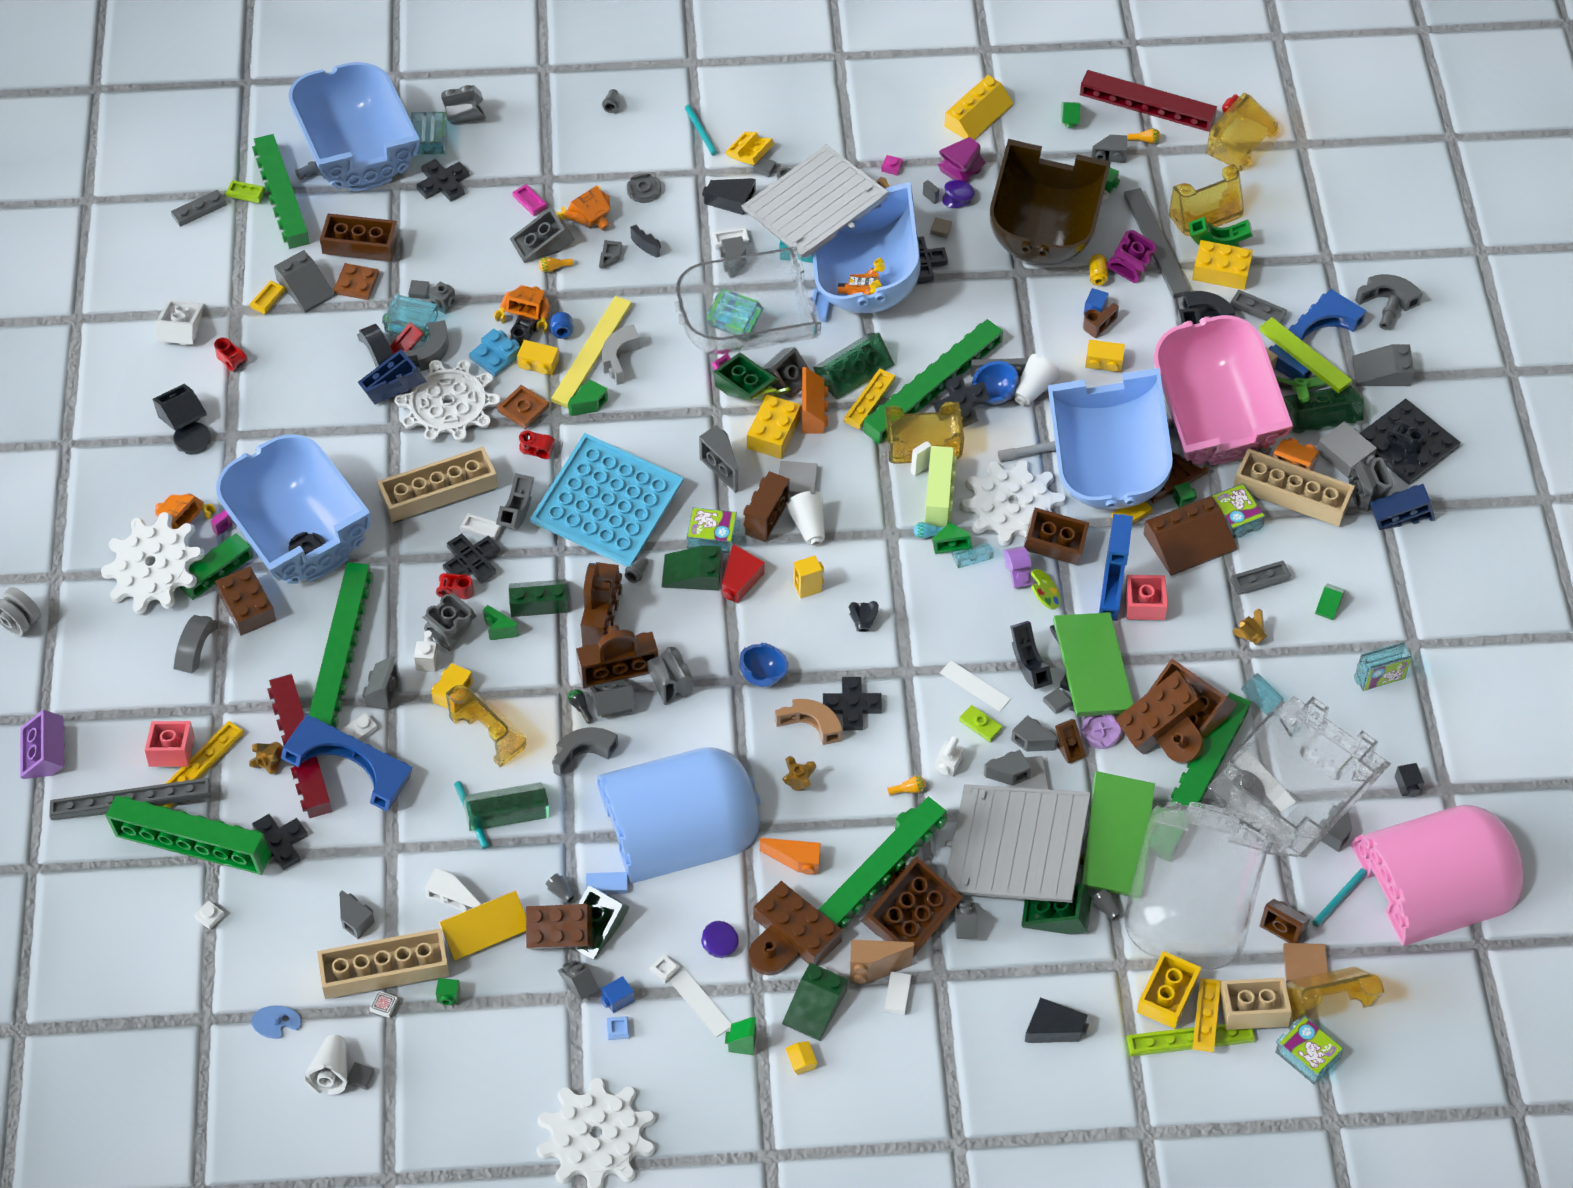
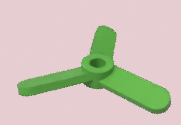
M1275 375L1277 381L1293 385L1292 389L1297 392L1298 400L1301 403L1310 400L1307 389L1328 386L1318 377L1295 378L1293 381Z

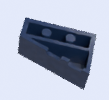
M401 349L359 380L358 384L374 405L427 381Z
M1424 484L1414 485L1409 489L1395 492L1390 496L1378 498L1369 503L1379 530L1401 527L1402 523L1411 521L1413 524H1418L1419 520L1423 519L1435 521L1432 504Z

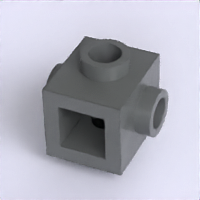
M441 281L431 288L429 292L431 307L446 314L456 304L455 289Z

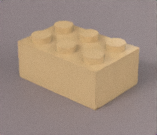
M1284 977L1222 981L1219 996L1226 1030L1289 1027L1292 1011Z

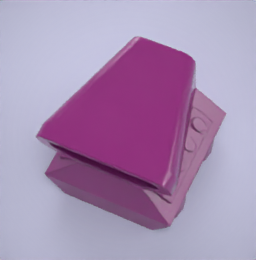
M970 137L939 151L943 160L938 163V167L942 173L952 180L969 182L970 176L980 173L982 166L986 162L980 155V144Z
M1135 230L1126 231L1114 253L1115 255L1108 261L1107 267L1132 283H1137L1141 272H1145L1156 251L1155 242Z

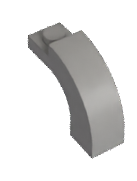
M634 324L612 333L602 348L604 374L609 373L610 378H614L616 385L624 383L623 371L618 360L622 355L640 349L639 336Z

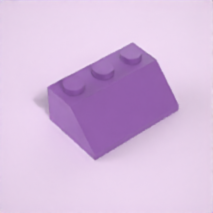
M43 709L21 727L20 778L53 776L64 767L65 726L63 716Z

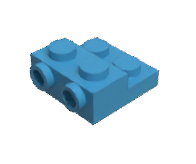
M493 328L481 338V344L469 353V358L496 377L517 359L520 345L515 339L509 340L504 331H497Z

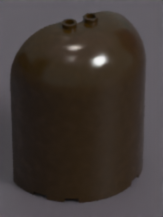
M1008 139L990 205L989 217L994 236L1000 245L1011 255L1032 264L1054 265L1074 258L1086 248L1093 237L1111 162L1077 154L1075 164L1072 166L1041 159L1042 146Z

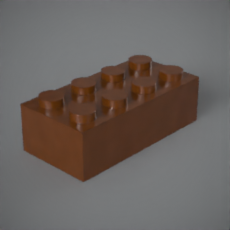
M328 213L320 237L322 254L392 261L399 237L398 224L395 220Z

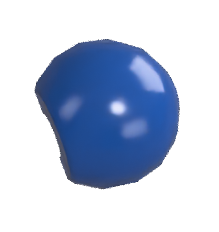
M989 362L980 367L974 374L972 384L975 385L983 381L990 396V399L985 401V403L1002 404L1010 400L1014 395L1018 385V373L1007 362Z
M762 642L761 644H753L746 648L744 647L740 653L739 668L744 678L755 686H772L779 683L788 672L789 663L786 656L780 649Z

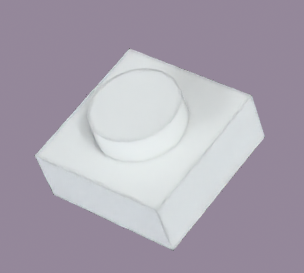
M210 901L194 914L195 919L210 930L225 916L224 912Z

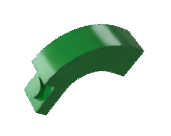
M1205 217L1188 223L1190 236L1198 245L1200 240L1240 247V241L1253 237L1251 223L1248 219L1223 228L1212 226Z

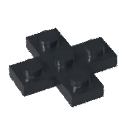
M436 159L421 166L422 172L428 178L417 183L416 188L425 199L442 192L451 202L465 194L463 187L458 182L469 177L470 174L460 161L446 169Z
M921 236L918 237L921 266L916 283L934 281L932 267L948 265L945 247L927 249L925 238Z
M961 374L945 381L949 396L933 403L938 419L942 421L956 414L962 428L978 422L974 406L990 399L985 383L982 381L967 388Z
M462 533L447 542V548L455 557L442 565L446 573L464 575L470 571L480 583L496 574V569L488 559L499 553L500 547L489 535L474 545Z
M842 677V693H823V704L835 714H843V731L863 730V714H882L881 693H862L861 677Z
M270 814L252 823L253 829L260 831L264 835L271 852V857L275 858L282 870L301 861L300 856L292 845L307 837L308 833L298 818L280 828Z

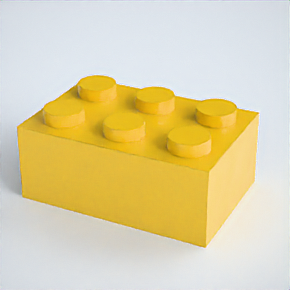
M1200 240L1192 280L1245 290L1253 250Z
M766 394L747 433V449L782 459L801 419V404Z
M1162 951L1139 999L1136 1013L1175 1029L1197 984L1202 967Z

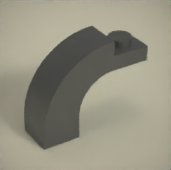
M1380 274L1369 277L1367 285L1358 288L1355 301L1361 305L1374 298H1389V296L1394 295L1400 299L1399 305L1402 309L1407 311L1420 305L1423 293L1416 285L1405 278L1396 275Z
M445 320L428 323V342L418 349L404 352L416 367L419 366L420 372L429 369L431 361H441L447 353L449 339Z
M515 473L509 499L505 506H500L496 525L513 529L520 528L530 506L532 498L530 495L534 477Z
M193 615L189 619L177 645L173 669L192 674L199 668L204 642L209 634L218 629L219 621L212 620V617L198 615Z
M587 727L577 729L565 735L556 744L557 754L552 760L554 774L561 777L570 762L580 754L594 753L609 760L618 746V734L603 728Z

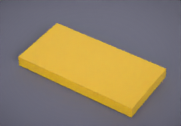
M514 890L439 921V925L452 958L455 961L525 932L526 915L518 894Z

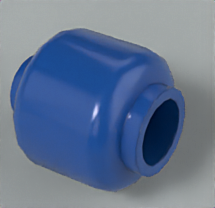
M558 312L551 317L550 330L554 337L565 339L573 333V319L568 313Z

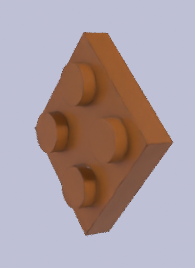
M344 263L334 287V293L369 300L379 276V269Z
M520 385L497 407V411L526 430L549 408V402L523 385Z

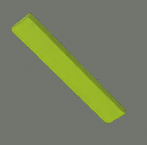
M1271 317L1259 326L1261 333L1336 392L1340 393L1352 384V379Z
M1225 1023L1216 1025L1214 1047L1255 1042L1253 1029L1226 1030ZM1195 1027L1127 1035L1126 1039L1130 1057L1192 1050Z

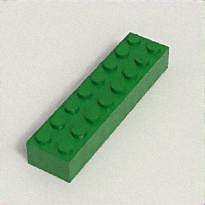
M116 795L105 815L115 837L262 875L271 857L265 837L258 830L251 831L239 825L225 824L220 820L213 821L200 815H190L185 811L170 810L166 806H155L147 801L133 800L128 796L120 797Z

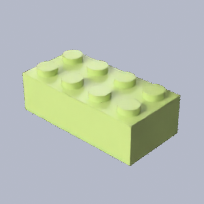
M931 446L925 523L936 525V527H945L947 523H951L957 455H953L952 447Z

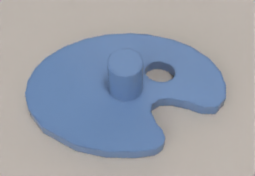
M274 1005L261 1008L254 1013L251 1020L256 1032L272 1039L282 1038L281 1029L283 1027H288L295 1031L301 1027L300 1016L294 1010L285 1006ZM283 1017H288L289 1020L284 1021Z

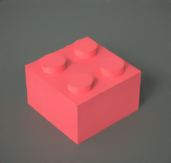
M1127 575L1125 582L1127 620H1165L1167 612L1165 575Z
M151 721L145 746L149 767L189 766L195 739L191 721Z

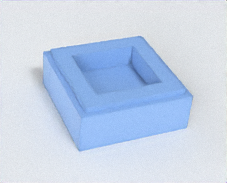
M628 1016L607 1018L608 1040L629 1039Z

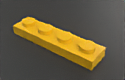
M879 368L845 415L844 423L860 430L864 424L865 417L873 412L895 381V375Z
M1200 978L1192 1050L1214 1053L1221 980Z

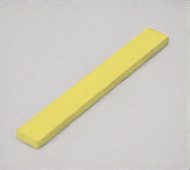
M617 296L613 298L551 397V402L568 408L569 399L575 396L580 386L586 380L602 354L605 341L617 330L632 306L631 301Z

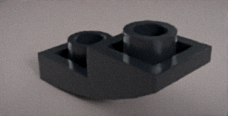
M637 224L631 226L632 241L651 256L660 257L661 244L659 240L655 239L651 233L646 235Z

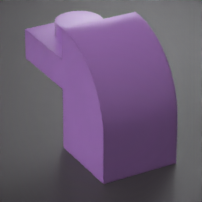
M1020 546L1003 550L1006 569H1010L1013 588L1033 585L1030 569L1032 565L1026 548Z

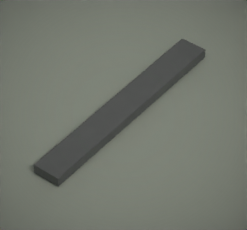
M1142 189L1125 191L1124 197L1142 235L1155 242L1156 251L1153 257L1172 297H1180L1185 292H1190V288Z
M209 777L50 800L49 817L51 820L107 813L116 795L120 797L128 796L140 802L147 801L155 806L211 798V780Z

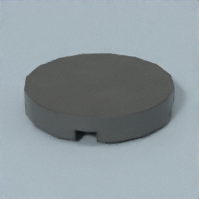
M640 173L634 175L627 183V194L635 202L649 203L660 196L661 182L657 177L651 176V174Z

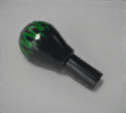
M579 689L571 690L568 694L569 703L582 714L587 724L591 723L593 718L587 709L588 706L583 691Z

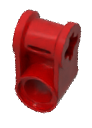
M221 337L214 342L217 359L225 364L229 370L234 371L239 364L248 361L246 354L229 339Z
M529 430L519 434V450L521 453L541 459L550 458L556 442L552 436Z
M450 573L439 575L440 583L436 589V594L442 598L446 594L454 593L460 599L465 600L474 595L473 582L470 576Z

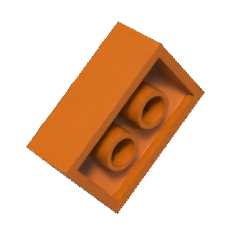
M802 367V433L824 434V426H828V415H824V412H828V401H824V397H828V386H824V378L807 367Z

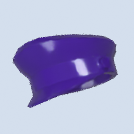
M950 180L944 186L946 193L942 197V202L949 208L966 206L974 197L975 190L965 181Z
M724 921L709 923L703 930L701 938L703 948L709 955L717 958L728 957L736 950L739 942L735 929Z

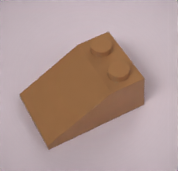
M851 940L850 982L858 984L872 982L890 975L891 972H897L912 966L914 942Z

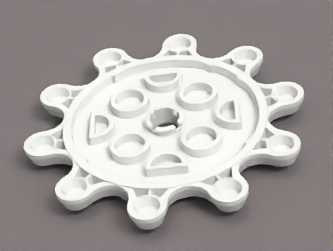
M439 360L431 361L429 363V374L423 376L427 382L412 388L408 394H399L395 397L397 406L411 410L402 419L403 426L407 429L415 426L426 427L424 437L429 442H434L444 432L451 433L458 442L464 441L467 435L465 429L469 426L476 425L481 428L489 426L490 417L485 415L483 411L489 407H496L500 403L499 395L490 394L484 390L491 384L493 376L490 373H482L478 376L471 375L469 373L471 364L467 360L459 361L453 369L444 368ZM444 400H452V403H443Z
M1019 460L1012 470L1002 469L997 462L992 461L986 468L989 477L980 479L970 476L966 480V487L972 490L975 496L962 500L960 509L964 512H974L978 515V520L972 525L973 532L982 534L987 530H994L998 534V544L1008 546L1011 544L1014 536L1021 535L1026 537L1034 507L1052 512L1053 508L1064 506L1067 499L1062 493H1053L1048 490L1049 485L1054 482L1052 473L1044 472L1041 475H1032L1028 472L1029 465L1025 460ZM1009 499H1010V500H1018V503H1017V504H1014V503L1011 504V503L1009 502Z
M167 512L161 513L156 523L152 526H146L141 518H134L131 521L132 533L127 539L113 538L110 540L109 547L117 556L113 563L105 565L101 569V574L105 579L115 578L117 580V585L110 593L111 600L114 603H119L126 597H133V610L136 614L144 613L152 600H159L165 609L171 608L175 603L173 593L177 587L192 588L196 585L197 578L189 572V567L193 562L201 560L205 555L201 547H189L188 545L190 537L195 533L194 525L185 523L180 528L173 529L171 526L173 517ZM150 558H156L155 563L152 566H148Z
M594 1078L590 1082L588 1093L584 1095H576L567 1087L562 1088L558 1093V1099L562 1103V1110L557 1113L544 1112L540 1114L538 1124L540 1127L551 1132V1139L538 1146L537 1154L543 1159L555 1157L560 1160L561 1166L556 1172V1179L559 1183L565 1184L575 1175H583L587 1179L588 1188H603L604 1179L610 1174L617 1175L623 1182H631L635 1179V1171L631 1167L632 1159L636 1156L651 1157L655 1153V1145L644 1140L641 1136L644 1128L655 1123V1115L651 1111L636 1112L632 1109V1102L636 1098V1091L632 1087H625L620 1093L610 1095L605 1090V1082L600 1078ZM592 1130L602 1131V1135L598 1138L592 1137L590 1133Z

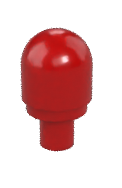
M1237 94L1226 99L1222 105L1224 114L1231 115L1237 109L1239 99Z

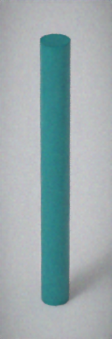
M686 105V112L711 155L715 156L718 151L691 105Z
M457 781L454 783V786L483 850L489 848L488 840L461 781Z
M1360 868L1312 921L1315 927H1319L1367 874L1364 868Z

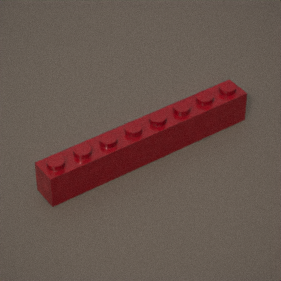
M1091 70L1086 71L1081 82L1080 96L1210 132L1216 118L1217 106Z
M292 674L269 680L271 688H267L270 700L274 699L275 701L272 704L274 715H279L280 718L276 720L278 729L284 732V735L281 736L283 746L305 717ZM317 756L306 760L300 767L293 765L294 767L290 769L293 780L298 779V784H295L298 796H303V800H300L303 812L307 811L309 818L331 813L332 807Z

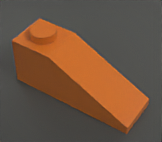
M760 837V851L797 872L806 875L818 874L821 843Z

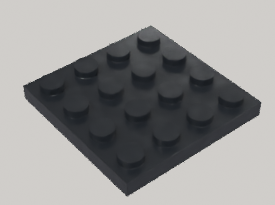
M1406 398L1359 433L1377 448L1375 457L1383 458L1386 467L1408 485L1460 446V441ZM1397 420L1405 421L1424 431L1425 436L1420 451L1411 452L1391 443L1387 439V433L1394 428V423Z

